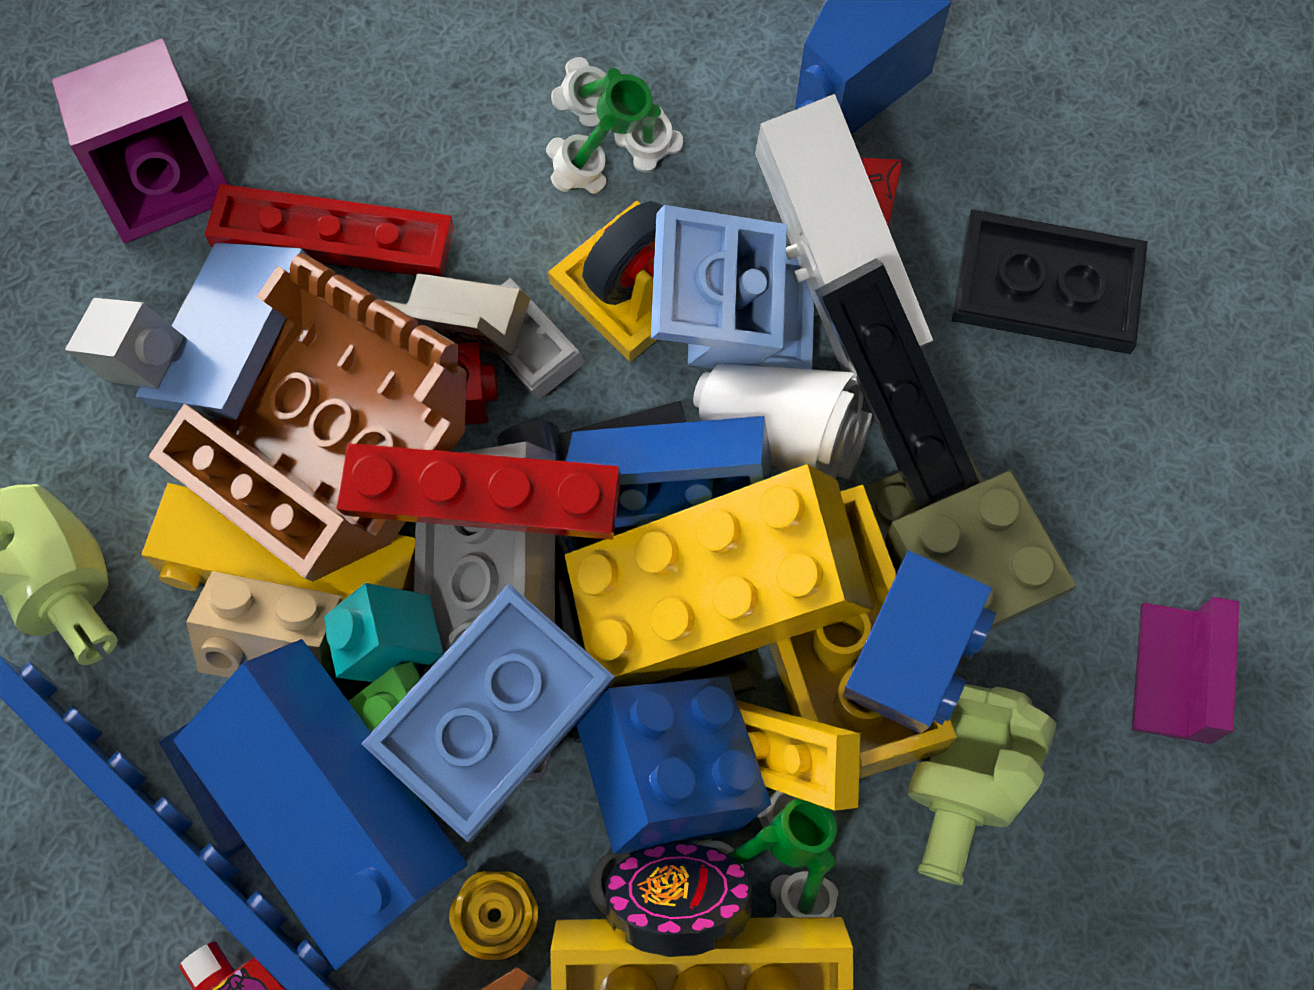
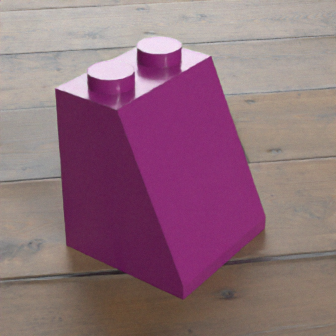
M163 38L52 79L70 146L124 244L212 209L219 184L228 185Z

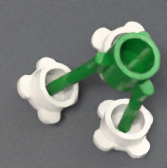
M575 57L566 63L565 69L567 74L561 86L553 89L551 94L552 103L558 110L567 109L579 116L582 125L587 127L597 126L589 137L576 134L568 137L566 140L556 137L548 143L546 153L552 158L554 167L551 181L558 190L568 192L571 188H585L590 193L595 194L604 188L606 178L601 171L605 166V154L600 144L610 132H614L616 144L620 147H625L634 158L633 165L635 169L640 172H652L660 159L668 154L674 155L681 151L683 147L682 134L679 131L672 130L671 122L658 105L652 104L651 91L642 79L631 74L621 75L620 71L616 68H610L605 73L597 67L589 66L587 60L582 57Z
M767 790L772 805L757 816L763 829L755 837L735 850L724 842L713 841L712 839L690 842L692 844L713 847L735 858L742 867L743 863L766 850L773 853L776 859L788 866L797 868L807 866L809 872H797L791 876L780 875L773 880L770 894L776 900V914L772 918L834 917L833 912L836 907L838 889L833 882L824 878L825 874L835 865V858L828 850L837 834L836 821L830 809L776 790Z

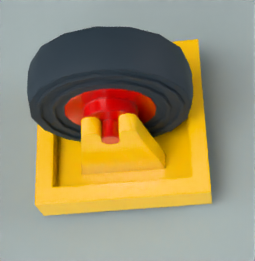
M635 201L548 271L549 283L629 362L633 361L657 341V339H651L656 214L663 205L653 201L642 204Z

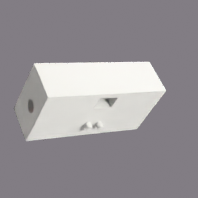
M833 94L761 123L755 155L783 224H787V235L791 246L786 247V256L788 260L797 257L801 269L794 271V276L798 283L806 280L842 372L853 373L815 290L875 258L884 264L920 348L933 341L836 95Z

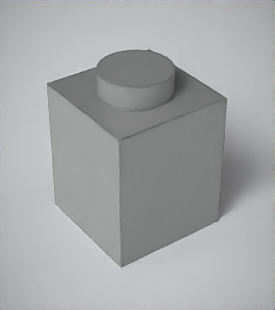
M93 298L65 351L106 381L158 389L185 336L143 302Z

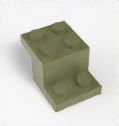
M966 450L980 483L918 511L900 472L864 487L896 575L909 550L992 587L984 605L985 608L997 612L990 630L1070 594L1077 586L1011 470L984 481Z

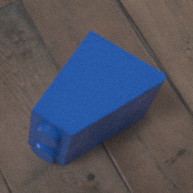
M826 0L804 43L795 110L835 94L852 135L932 73L951 2L949 0Z

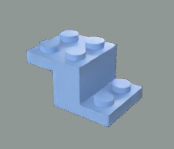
M664 205L656 214L651 339L687 343L688 365L714 369L717 364H742L812 370L814 300L806 280L798 283L794 276V271L801 269L797 257L788 260L786 256L787 224Z

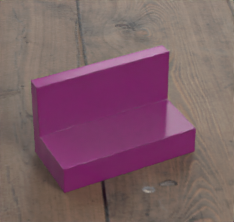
M1212 597L1197 611L1149 603L1141 605L1131 730L1212 744L1233 732L1240 601Z

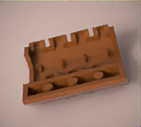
M302 253L292 259L290 273L277 266L257 295L259 300L279 312L287 320L282 326L236 420L220 418L217 422L184 403L148 457L302 577L314 582L390 545L406 522L344 516L337 510L347 443L452 452L465 433L467 371L458 366V345L425 325L418 326L416 319L382 299L375 300L374 294L342 275H335V271L307 254Z

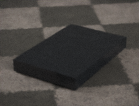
M971 210L967 219L951 321L1131 355L1137 343L1148 241Z

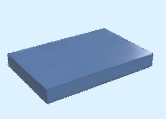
M215 243L172 324L176 330L185 336L158 389L140 387L136 397L154 408L179 411L185 403L206 416L236 420L286 320V317L259 300L257 295L277 266L290 273L292 259L298 254L307 253L300 248Z
M508 584L362 742V745L462 838L471 843L613 683L615 676L513 586Z

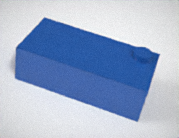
M303 639L243 662L173 741L336 971L394 930L466 868L468 864L419 797L362 745V742L371 734L370 730Z

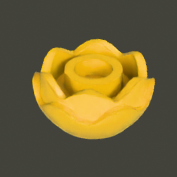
M482 871L469 877L453 900L449 911L451 928L462 949L473 957L485 960L506 959L522 950L533 935L538 920L537 902L527 883L518 875L507 871ZM492 909H499L501 912V918L497 922H491L488 918V914Z

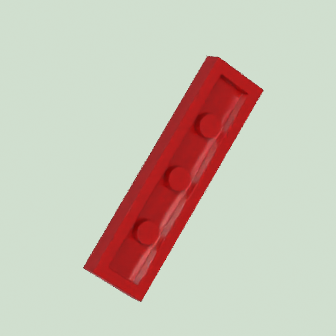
M219 184L204 235L211 247L215 243L300 248L310 257L322 263L415 276L419 273L443 277L454 232V224L451 215Z
M347 443L337 510L344 516L613 540L621 471L619 466Z

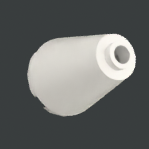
M717 364L711 372L706 371L701 375L693 397L694 406L699 408L701 421L765 416L772 466L783 473L809 464L834 479L838 476L849 480L862 452L872 419V413L861 410L864 395L854 373Z

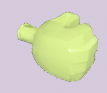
M38 484L14 485L0 489V596L2 595L15 626L21 633L31 636L47 635L58 630L74 652V657L79 664L90 665L100 661L103 657L93 643L95 645L100 643L103 649L110 654L116 647L118 639L112 631H109L93 609V606L100 601L109 585L106 564L98 542L81 520Z
M965 684L950 717L957 738L946 752L931 756L930 762H918L907 794L910 798L929 807V810L935 813L922 864H919L918 872L925 876L962 886L964 879L962 876L975 827L983 826V824L994 827H1008L1042 783L1044 776L1042 767L1052 745L1057 723L1050 716L1033 707L1031 699L1026 694L1012 689L997 686L990 689Z

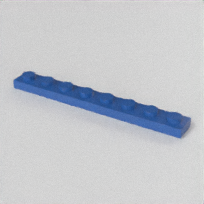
M0 656V698L286 990H341L328 977L334 968L321 949L307 938L298 946L280 928L287 920V916L259 890H256L249 897L232 880L240 869L216 845L209 842L201 849L186 833L193 825L192 820L166 796H162L155 802L140 787L148 778L147 775L129 757L119 750L110 757L95 742L103 731L76 706L73 705L66 712L51 697L59 690V687L48 675L30 661L23 668H20Z

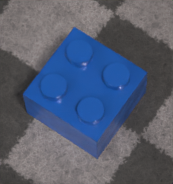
M908 550L845 686L843 698L920 734L928 729L933 721L943 725L945 720L948 721L966 683V680L954 675L962 656L972 660L975 652L979 653L997 612L984 607L992 587Z
M729 676L608 688L576 724L613 855L640 851L659 844L690 843L733 836L772 805Z

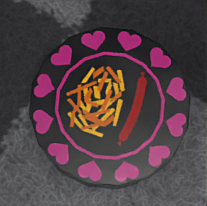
M692 843L659 844L634 852L618 863L606 880L607 922L614 932L616 928L625 932L626 942L643 952L666 957L697 956L716 949V939L725 937L731 932V940H733L744 931L752 914V891L749 874L735 858L708 846Z

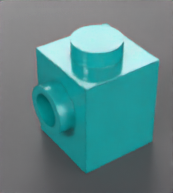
M364 583L323 616L336 678L374 682L392 667L411 661L417 672L420 673L444 654L430 596L427 594Z

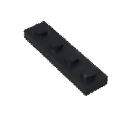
M875 258L816 289L815 292L917 511L979 484L980 481L884 264Z

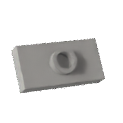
M511 278L501 285L521 290ZM531 299L513 355L495 353L537 401L586 363L578 349Z

